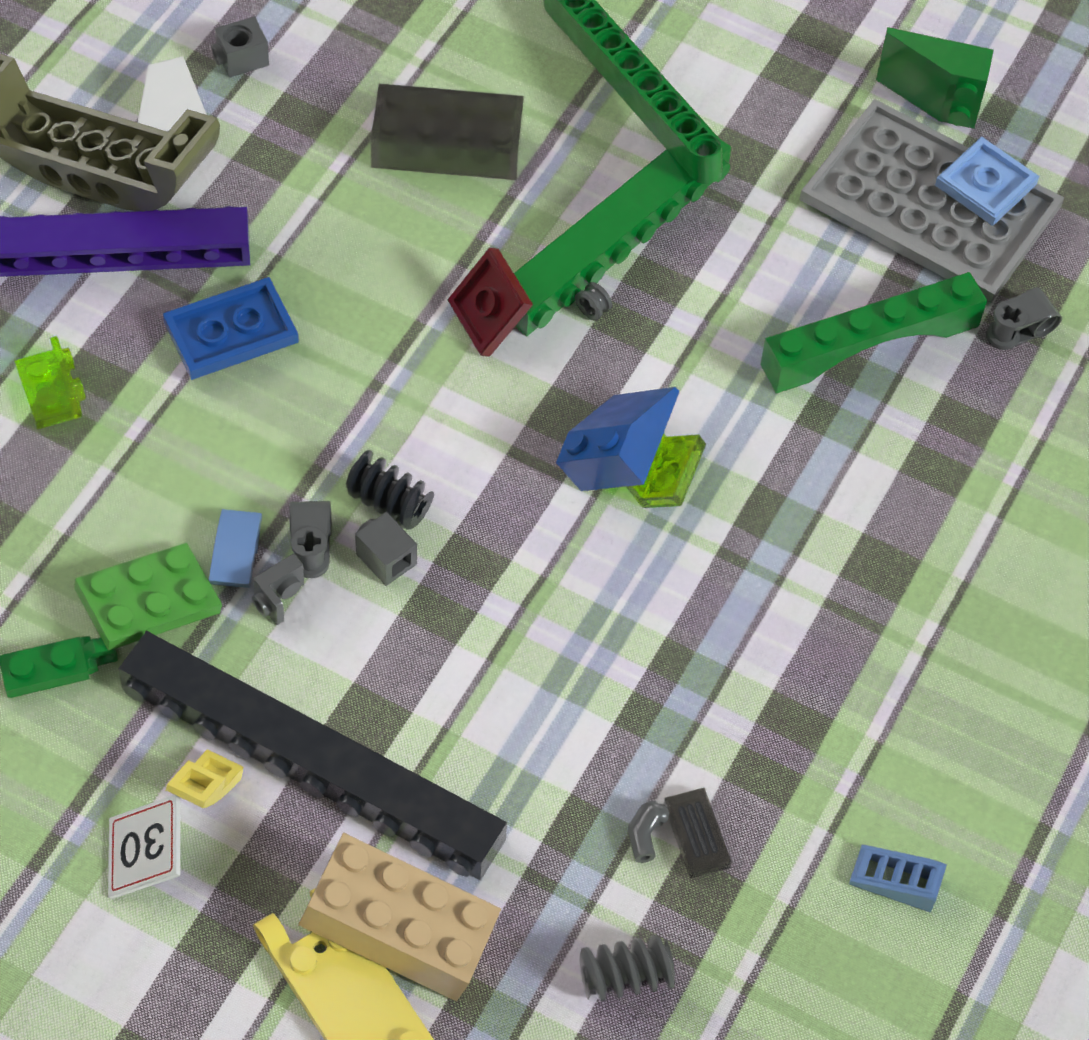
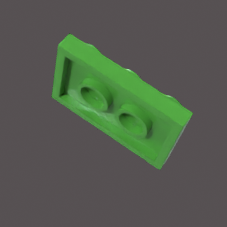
M187 542L75 578L74 589L108 651L139 641L146 630L154 635H158L219 614L222 607L221 601Z

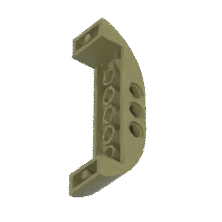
M0 54V158L26 175L47 185L125 210L141 212L157 210L165 206L174 197L217 143L220 123L216 117L187 109L167 132L29 89L15 58Z

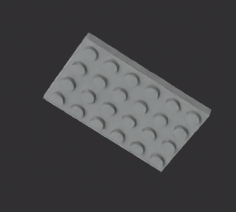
M876 99L872 101L801 190L800 194L802 202L946 279L970 272L990 303L993 302L1059 211L1064 197L1037 184L992 226L935 186L937 177L960 157L968 147Z

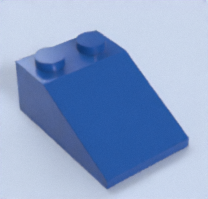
M677 387L613 395L568 432L556 464L580 491L644 485L680 391Z

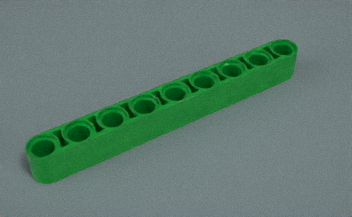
M543 0L546 12L688 175L696 182L702 184H710L719 180L723 174L722 142L720 138L596 0Z

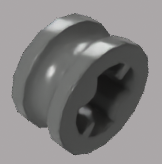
M590 282L585 287V290H580L575 295V301L580 311L593 321H597L602 317L603 312H608L612 308V300L602 286L595 282Z

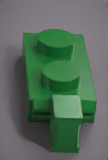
M79 636L0 655V668L7 698H14L90 679V674L99 671L98 666L117 662L118 658L116 649L108 651L101 637L91 639L90 636H82L81 638Z

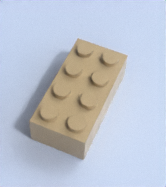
M343 832L298 925L457 1002L471 981L501 908Z

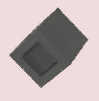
M256 17L214 28L216 43L211 45L213 57L217 65L223 64L229 78L269 66L268 41Z

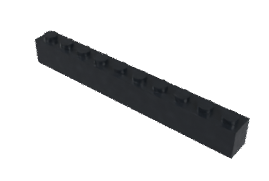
M147 630L118 668L122 688L132 699L139 702L144 700L157 706L159 711L167 718L174 721L181 719L189 723L204 738L209 740L216 738L228 744L229 748L236 755L244 759L254 758L263 763L266 769L279 778L287 776L300 783L301 787L310 795L317 798L324 796L332 800L347 815L352 817L361 816L371 821L374 827L384 835L389 837L397 835L410 842L411 847L421 855L427 857L434 855L447 862L448 867L461 876L468 877L471 875L481 881L506 841V821Z

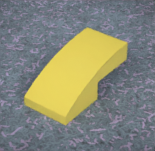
M207 749L195 763L188 760L167 783L166 791L201 808H207L218 802L234 788L242 778L244 767Z

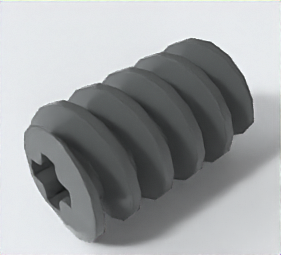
M658 935L649 937L647 948L641 938L633 939L630 951L623 941H618L615 943L613 955L606 944H601L597 948L596 958L589 947L581 948L579 957L580 970L588 1000L590 991L595 990L600 1001H606L608 987L613 988L618 998H623L625 984L630 985L635 995H640L642 981H647L652 992H656L659 978H664L669 989L675 987L674 962L669 943L665 940L663 944Z

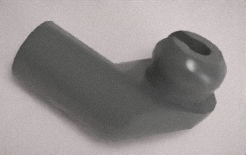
M648 801L642 804L628 825L634 859L638 863L649 862L656 857L651 833L656 826L661 827L669 819V811L664 804L657 803L656 801Z

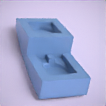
M222 509L209 575L210 584L251 588L255 553L257 554L262 513Z

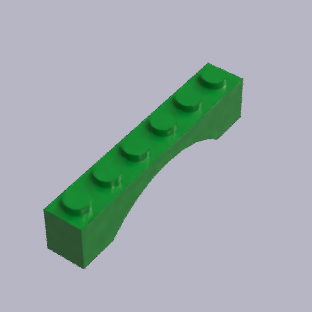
M967 272L765 338L760 365L777 394L810 383L841 361L883 342L916 335H935L947 338L980 326L987 299L972 274Z

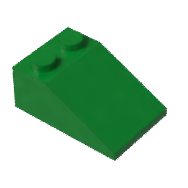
M887 27L876 81L940 122L974 129L987 85L994 49Z

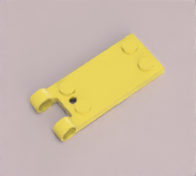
M313 889V890H311V891L309 892V893H310V897H312V895H313L315 889ZM274 913L253 924L261 944L269 953L324 1040H434L386 967L313 932L292 944L283 925ZM323 944L327 949L323 953H317L314 947Z

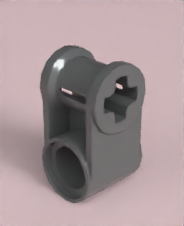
M1035 287L1012 299L1002 301L996 306L993 313L994 321L987 328L986 338L993 347L1009 350L1034 338H1040L1051 333L1060 325L1063 317L1041 288Z
M331 501L290 502L289 521L292 551L303 564L304 578L320 577L325 574L330 564V536H332Z

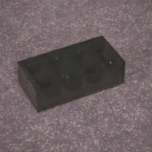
M379 83L371 134V168L517 180L524 96Z

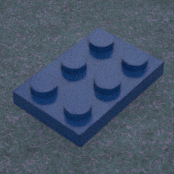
M270 277L162 313L164 324L191 380L299 343L298 332Z

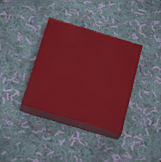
M488 248L447 299L479 354L489 357L533 306L528 295L497 248Z

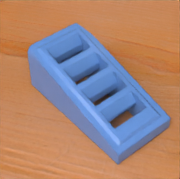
M862 844L849 885L931 913L947 864L929 858ZM870 860L878 863L874 877L865 876ZM886 866L895 868L891 881L882 879ZM903 872L911 874L908 885L900 883ZM920 877L928 880L925 888L917 887Z

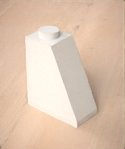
M183 56L148 65L138 123L168 132L187 109L206 114Z

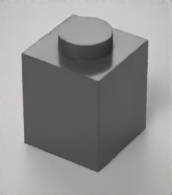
M387 512L377 519L367 520L355 533L356 555L385 586L417 565V543Z

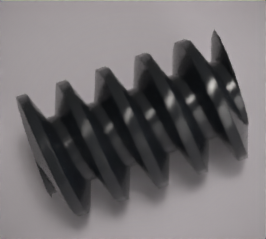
M369 449L366 450L350 469L346 481L348 495L354 499L361 498V502L367 507L374 505V510L379 514L387 512L396 522L400 521V525L404 529H413L421 522L429 510L434 498V492L431 491L424 495L426 483L422 480L418 481L413 487H410L412 474L408 472L398 480L399 467L397 465L391 466L385 472L386 459L383 457L378 458L374 464H371L373 452Z

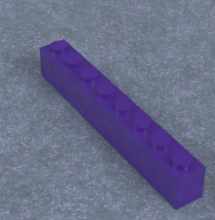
M226 206L223 208H187L184 210H152L143 212L113 211L110 213H74L69 215H35L24 217L0 216V277L251 266L247 207Z

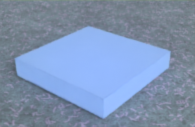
M981 136L937 177L935 186L993 226L1037 185L1039 176Z

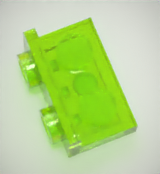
M57 336L49 338L52 350L14 360L37 430L83 417L80 401L86 400L83 385L79 377L72 379L70 371L75 370V365L69 347L62 349Z
M664 433L644 485L626 486V488L642 508L682 506L706 443L699 434L667 437Z

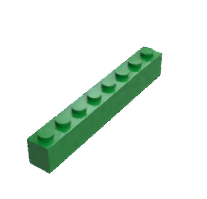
M722 139L720 140L722 142L723 174L716 182L724 179L731 166L729 161L732 147ZM666 149L514 272V275L533 304L515 328L525 336H528L537 328L545 327L557 311L563 306L568 307L575 302V295L580 290H584L590 282L598 283L609 268L615 263L621 264L625 261L632 249L640 243L648 242L661 225L665 222H672L684 206L690 201L696 202L712 183L702 184L693 180Z

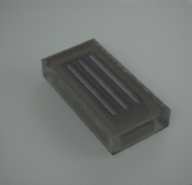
M705 788L665 797L663 804L669 811V821L690 879L729 869L732 861Z

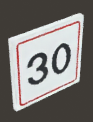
M172 795L109 818V898L114 899L180 876L179 796Z

